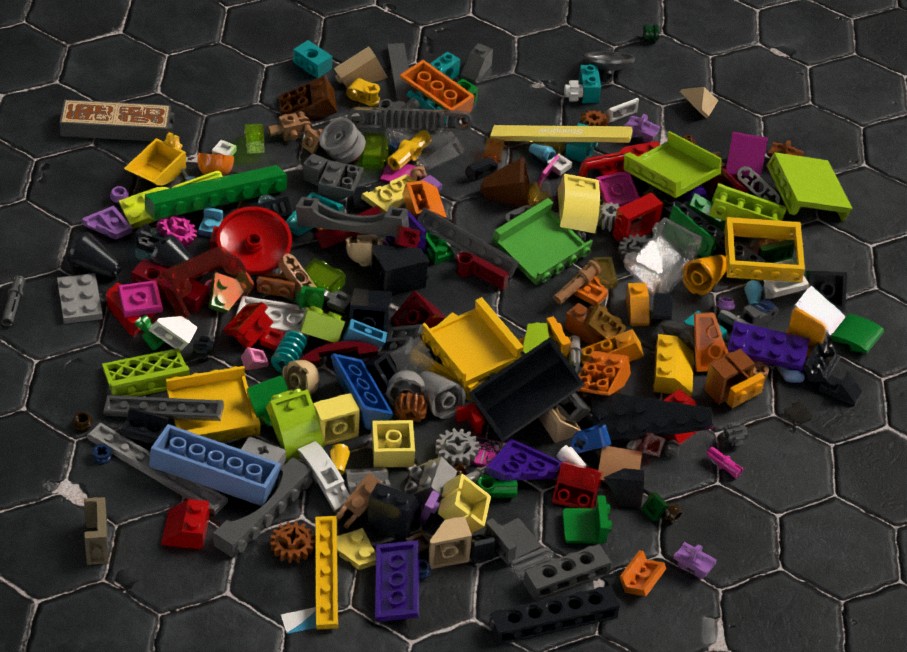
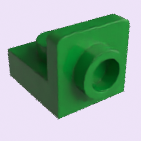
M302 286L301 292L297 291L296 303H299V309L303 310V307L311 306L322 309L325 289Z

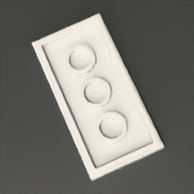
M242 296L237 313L248 303L263 302L268 307L265 313L274 322L270 326L271 328L283 333L297 331L309 340L310 335L300 332L305 307L301 310L299 305Z

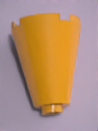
M718 254L687 262L682 268L684 275L682 281L685 287L693 294H701L700 296L710 293L727 271L726 257Z

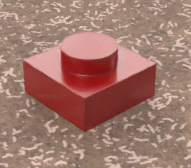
M269 327L260 338V345L276 351L285 333Z

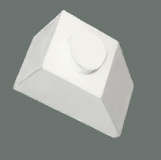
M179 316L159 318L149 328V331L173 348H179L181 352L190 343L197 327L189 320Z

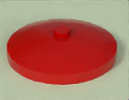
M244 207L233 211L223 219L217 231L216 246L220 257L230 268L243 274L262 275L278 269V261L285 254H290L292 235L285 220L277 213L262 207Z

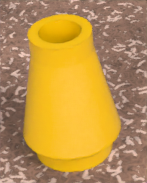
M335 444L330 450L331 460L340 475H343L350 451L348 446L344 444Z

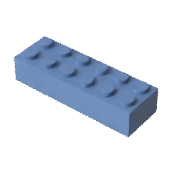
M168 424L151 447L149 467L263 506L278 483L281 463Z

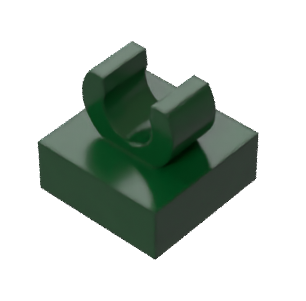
M652 492L641 509L653 521H659L665 515L664 512L669 505L656 492Z

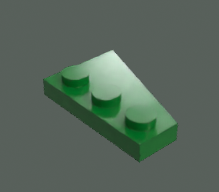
M673 206L662 240L704 257L713 256L717 240L693 222V219L686 216L679 207Z

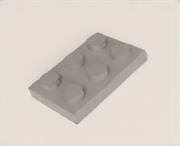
M95 273L57 278L64 324L103 319Z

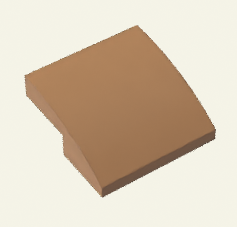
M611 446L603 447L599 470L603 471L601 482L607 483L604 479L605 476L623 468L640 470L642 452Z

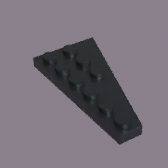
M591 393L593 426L606 424L611 444L714 429L713 414L710 407L615 393L610 396Z

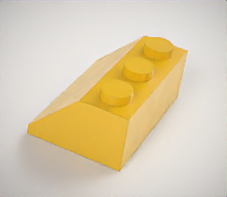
M658 334L655 349L653 392L673 394L678 389H681L688 396H692L694 351L678 336Z

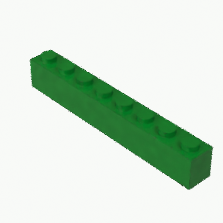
M274 165L145 194V211L154 220L202 210L207 207L211 208L285 191L287 189V174L280 167Z

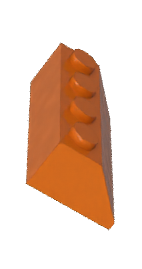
M425 60L420 61L400 74L401 79L445 110L467 111L468 113L472 111L475 96Z

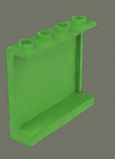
M549 198L496 229L492 242L503 253L520 262L517 267L535 285L548 281L555 273H561L568 265L572 266L579 258L586 257L591 252L590 248L593 243L592 240L585 243L571 229L560 227V218L551 210L553 202Z

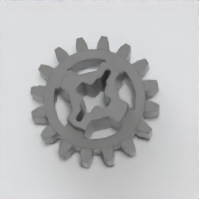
M453 428L451 433L446 430L445 435L440 434L439 439L436 440L435 451L438 454V458L442 456L453 467L455 464L463 463L469 466L470 461L475 462L476 456L479 454V442H476V436L470 437V431L465 434L463 429L457 432Z

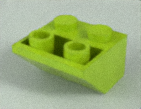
M311 306L309 309L305 307L300 332L335 343L339 342L345 321L337 313L329 311L328 314H325L321 308Z

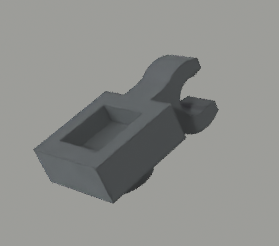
M325 289L323 304H327L328 308L345 314L350 307L352 296L337 290L331 293Z

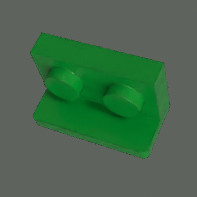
M431 232L426 233L425 254L434 265L454 259L455 253L446 241Z

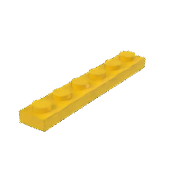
M315 517L316 629H338L337 517Z

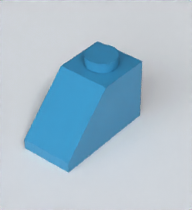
M351 319L342 341L363 342L379 348L384 346L387 332Z

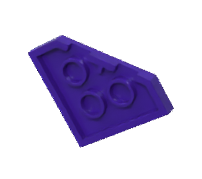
M510 439L488 464L485 473L502 481L554 479L559 475L563 461Z

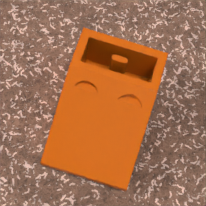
M592 350L578 375L585 384L578 391L610 396L624 387L631 374L629 356Z

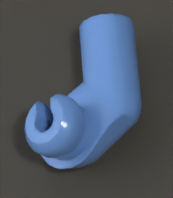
M777 366L779 373L786 382H803L805 376L800 371Z

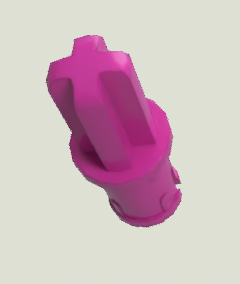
M710 447L706 452V455L719 465V469H724L735 479L742 474L744 468L731 460L729 455H723L714 447Z

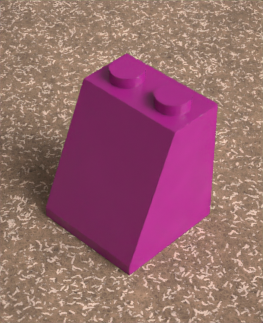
M733 132L726 170L737 178L738 170L741 167L747 166L761 177L768 138ZM748 170L746 172L741 171V178H747L750 181L747 183L749 186L753 180L757 179L755 176L751 179ZM756 182L753 185V189L756 192L759 190L760 182Z

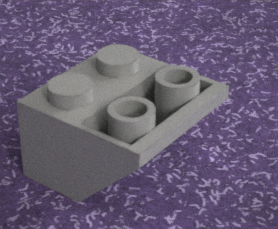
M442 456L429 460L427 463L411 469L404 492L416 496L419 505L425 506L432 491L440 494L437 500L440 503L441 499H443L444 484L453 479L457 471Z

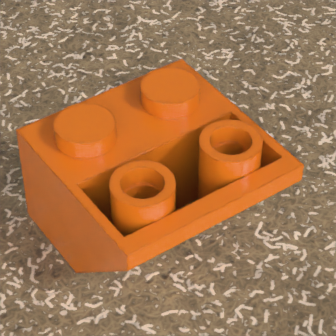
M424 180L406 183L402 195L406 208L416 220L423 208H427L447 219L436 186Z

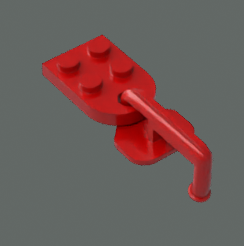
M658 141L624 147L617 153L587 158L581 163L578 176L586 178L588 169L597 168L603 176L624 172L625 154L630 152L639 157L660 144Z

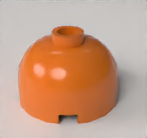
M198 153V167L203 174L206 175L214 171H220L222 176H226L231 172L234 156Z

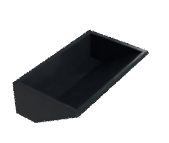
M551 337L526 354L522 351L519 359L495 375L491 372L489 374L491 378L469 392L472 401L502 442L585 386Z

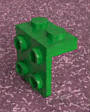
M277 376L247 388L248 397L256 418L259 417L260 426L267 424L268 427L272 426L266 406L271 401L273 395L288 391L282 376Z
M597 496L595 509L565 508L563 510L566 543L606 544L608 533L612 532V521L608 520L610 504H606V496Z

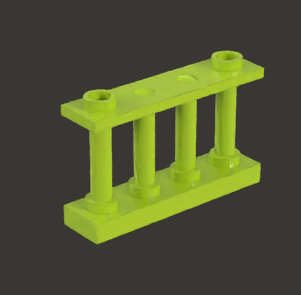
M718 183L712 198L713 205L709 216L726 221L727 217L782 221L787 208Z

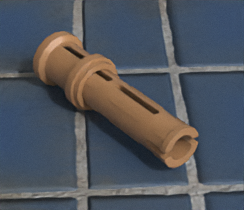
M589 260L587 266L582 270L579 269L576 272V276L559 292L553 295V300L558 305H562L581 286L589 284L595 275L601 273L600 266L594 260Z

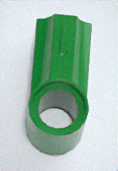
M482 475L478 479L477 485L491 496L490 500L493 497H517V481L496 480L490 475Z

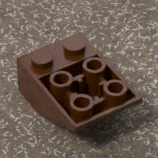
M325 76L278 96L281 116L294 113L297 115L298 112L302 111L309 120L323 119L337 113L334 88Z

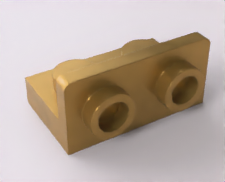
M599 304L589 307V310L592 312L585 325L602 339H608L625 331L626 326L621 323L622 320L612 316L605 306Z

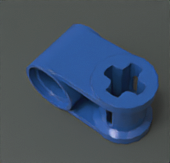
M606 424L578 431L574 434L571 441V447L578 453L603 448L611 444ZM578 438H580L581 441H585L583 445H581L580 442L577 443Z

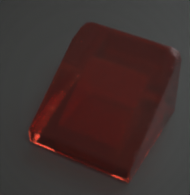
M646 432L637 450L659 457L666 438Z

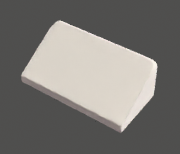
M636 98L609 108L603 113L606 114L608 123L637 113L639 99Z

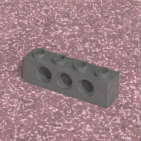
M600 544L589 546L584 550L569 553L564 557L530 567L525 570L523 583L536 602L608 576L611 561Z

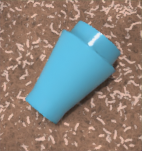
M532 143L529 148V152L534 154L543 163H547L556 156V151L550 146Z
M748 281L744 287L748 303L751 306L759 304L763 287L759 281Z

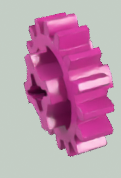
M178 215L162 218L157 223L156 229L160 231L159 235L164 236V238L174 235L184 247L186 245L191 246L197 236V230H194L195 225H190V220H186L184 216L178 217Z

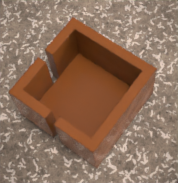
M741 349L728 353L725 358L713 360L709 364L704 390L718 404L728 401L730 388L751 378L755 363Z

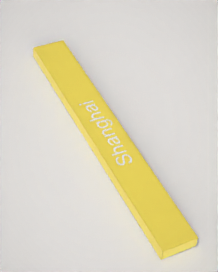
M494 125L490 137L491 141L629 143L633 130L632 127Z

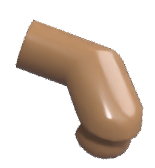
M424 166L414 167L410 172L414 180H417V177H419V180L427 177Z

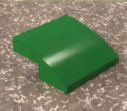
M848 314L832 333L831 338L833 342L849 344L851 351L868 353L885 331L884 328L866 318Z

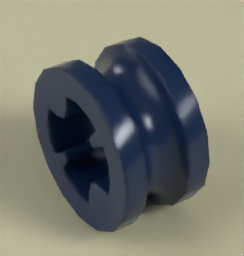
M99 444L93 448V459L96 463L107 464L110 462L112 456L111 448L108 445Z

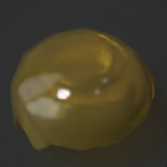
M537 182L532 183L529 187L528 197L530 202L534 206L547 198L553 202L549 191H542L541 187L543 184H537Z

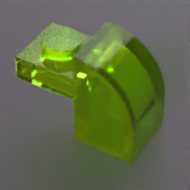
M244 124L246 153H265L263 124Z

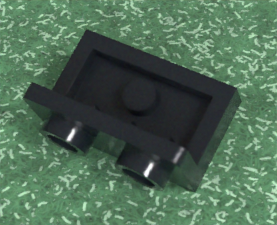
M130 407L127 420L121 427L120 435L131 440L136 439L153 445L167 426L168 417Z

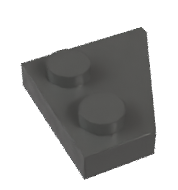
M663 320L660 326L664 335L678 336L695 353L693 325L670 320Z

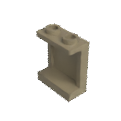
M105 497L85 498L86 528H98V531L85 532L87 565L107 564L109 561Z

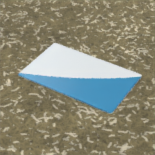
M316 607L281 615L287 634L316 628Z

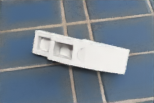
M316 441L299 448L298 452L305 465L312 469V477L315 483L319 484L334 513L339 512L350 494L336 466Z

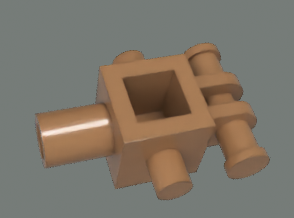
M302 111L298 112L297 115L294 113L280 116L279 124L267 127L269 137L281 135L284 141L301 138L302 132L306 134L308 130L313 129H311L312 124L308 117Z

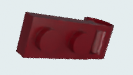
M461 252L457 255L456 273L459 276L467 277L474 274L501 290L507 288L509 273L469 252Z

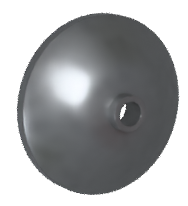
M589 52L584 54V59L591 65H598V69L604 70V73L612 74L615 70H621L631 65L635 61V56L620 52Z

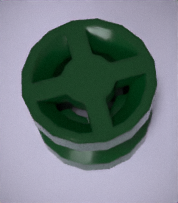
M644 24L643 40L658 41V24L653 26Z

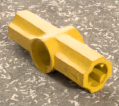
M422 130L410 140L404 139L400 143L398 150L388 158V164L391 169L396 171L401 169L410 160L416 161L421 151L432 142L429 132Z

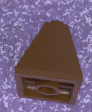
M520 158L484 177L483 183H480L481 194H485L486 199L518 207L530 205L531 183L525 159Z

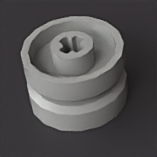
M340 118L330 122L323 129L319 138L321 147L332 160L345 164L359 157L366 144L365 137L347 118Z

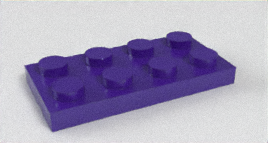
M735 321L728 345V352L741 349L751 360L803 371L810 338Z
M418 540L376 545L375 618L377 622L419 618Z

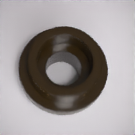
M79 412L72 420L73 427L80 431L87 430L93 425V419L87 412Z
M678 504L670 505L664 512L666 515L665 520L675 523L683 514V510L680 509L681 506Z

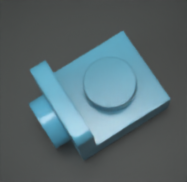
M209 207L204 209V218L199 227V235L211 237L213 227L219 226L223 221L222 210Z

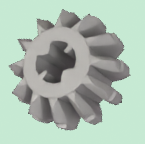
M604 202L603 205L599 206L597 226H601L602 230L608 229L609 232L611 229L614 230L617 208H619L618 203L612 204L610 202L607 204Z

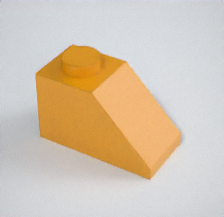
M628 283L625 300L630 326H649L647 283Z

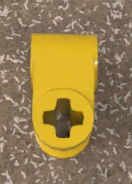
M356 78L346 90V95L353 101H358L368 106H377L380 103V97L378 96L380 86L376 83Z

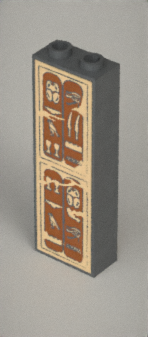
M64 99L60 118V134L65 137L154 141L157 138L164 142L167 134L173 132V124L171 123H174V112H171V105Z

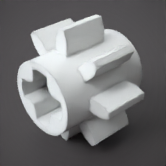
M570 80L569 84L564 86V96L569 97V101H578V97H583V85L578 84V80Z

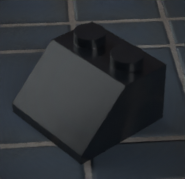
M806 271L805 278L809 283L808 289L805 290L808 308L846 310L847 272Z

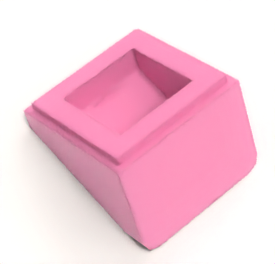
M247 347L241 356L245 370L258 369L269 365L264 350Z

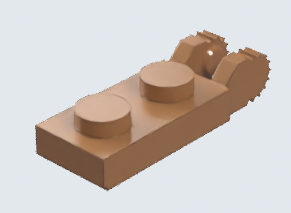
M370 472L335 515L338 520L344 515L346 509L353 513L351 518H348L345 522L344 527L346 529L368 507L369 496L376 484H383Z

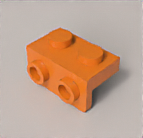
M639 550L620 575L625 593L647 596L665 572V563L647 560L644 551Z

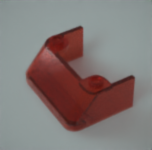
M219 246L164 270L160 275L159 283L177 317L182 316L186 320L190 317V313L182 300L191 293L192 286L190 281L220 267H223L228 274L235 275L246 296H249L255 285L241 259L226 248Z

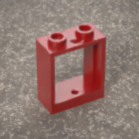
M649 193L617 208L613 231L614 237L622 242L623 238L628 239L630 234L633 237L636 234L642 237L658 230L663 203L654 194ZM642 216V220L631 224L632 220Z

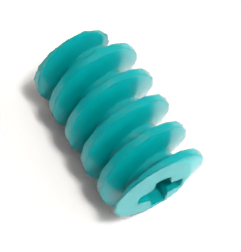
M288 331L284 334L271 358L272 366L278 372L282 373L284 366H287L290 361L299 360L302 351L307 345L306 337L297 331Z

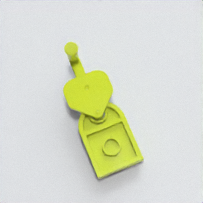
M214 171L175 185L172 188L223 176L220 171ZM156 187L119 200L120 207L132 229L157 221L145 211V194L170 188Z

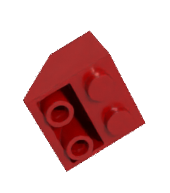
M565 461L562 462L552 502L572 508L593 509L603 471Z

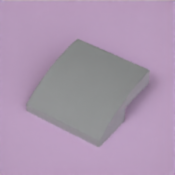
M386 467L346 469L345 474L349 494H352L369 472L384 485L391 487Z

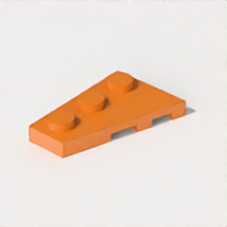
M694 313L695 371H708L709 364L713 360L725 358L729 352L723 341L715 313Z

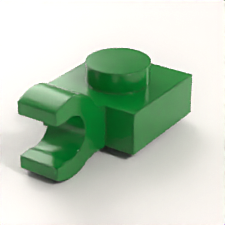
M145 315L135 321L136 326L144 331L141 336L152 350L158 349L165 342L149 331L153 324L148 316Z

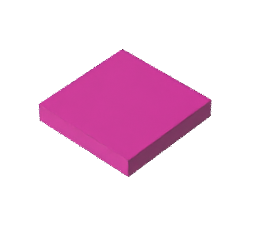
M627 171L595 178L599 180V190L603 203H618L619 207L640 198L631 174Z
M156 280L118 285L124 318L163 312Z

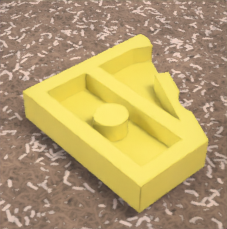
M363 528L337 536V552L345 561H349L358 570L376 565V553Z

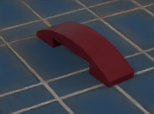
M335 342L310 351L300 360L309 361L314 366L320 365L319 357L331 356L333 353L345 354L358 351L359 359L377 355L378 348L363 342Z

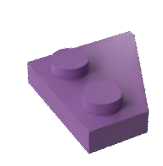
M114 206L82 218L84 226L113 239H119L132 233V227Z

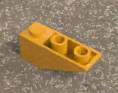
M633 329L582 348L581 360L584 365L592 350L629 356V362L644 357L640 340Z

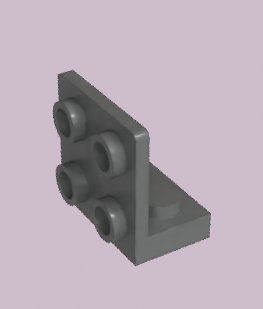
M493 518L486 521L485 534L494 537V549L507 565L541 549L540 542L519 518L505 525L498 524Z

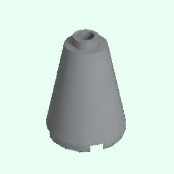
M425 370L419 374L425 384V400H427L432 414L440 419L454 416L456 408L461 403L463 405L465 403L466 393L461 385L430 370Z

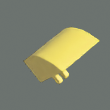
M564 174L558 187L560 227L595 233L600 206L599 180Z

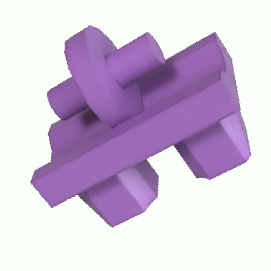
M643 114L641 118L631 116L624 125V127H632V138L638 135L643 136L645 143L652 142L660 131V126L647 121L648 115Z
M686 542L682 544L673 559L678 561V566L683 569L689 567L701 579L707 576L717 561L702 552L703 547L698 544L696 547H693Z

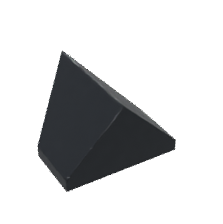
M623 468L604 477L622 508L641 510L644 470Z

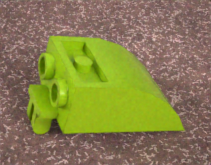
M301 389L289 390L273 395L266 409L279 445L282 449L286 450V463L292 457L297 460L301 459L298 449L316 441L323 448L319 420L308 389L303 391Z

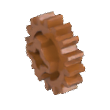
M297 521L294 522V525L286 522L285 527L280 524L279 530L274 529L273 535L270 537L271 551H274V556L281 555V561L287 558L289 563L293 559H296L297 563H300V558L307 560L308 554L313 555V549L316 548L315 534H312V528L305 529L306 524L304 523L298 526Z

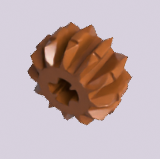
M593 109V111L587 110L586 113H582L579 123L588 126H608V119L606 114H601V111L596 112Z
M410 392L407 394L401 393L400 397H396L395 415L398 416V420H413V423L414 421L421 422V419L425 418L427 414V400L424 399L423 395H417V392L414 394Z

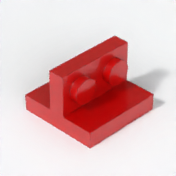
M263 302L248 303L222 331L226 336H234L247 349V347L251 348L274 322L265 313L268 307Z

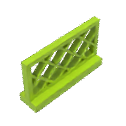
M179 348L102 364L111 395L138 397L166 391V379L190 375L188 365L186 366ZM177 356L174 360L167 359L168 357ZM153 360L157 361L155 364L148 363ZM162 363H164V364H167V365H169V366H168L167 368H164V367H161L160 365H161ZM133 364L138 365L136 368L129 367ZM143 367H145V368H148L149 370H148L147 372H145V371H142L141 369H142ZM114 368L118 369L116 372L109 370ZM124 371L130 373L128 376L122 375Z

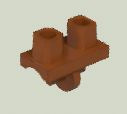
M787 140L786 144L773 142L768 152V157L771 159L774 152L803 156L804 151L791 147V141Z

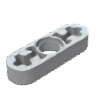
M744 166L738 170V180L756 197L762 198L760 195L764 194L768 188L770 191L767 194L770 196L775 195V201L779 204V194L750 167ZM748 170L750 172L749 177L753 179V176H755L757 179L753 180L749 186L747 183L750 181L747 178H741V171L746 172ZM756 182H761L764 189L761 192H756L753 189V185ZM765 195L762 199L768 200V197Z

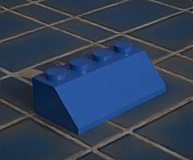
M333 353L331 360L334 373L345 393L352 394L360 409L359 418L362 421V425L366 429L372 430V421H389L394 414L364 362L360 359Z

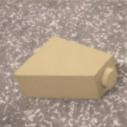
M369 46L334 68L337 73L335 78L340 85L344 84L346 89L349 88L356 78H361L371 83L388 78Z

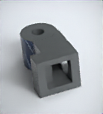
M766 298L757 305L745 306L742 319L760 327L774 319L779 312V308Z

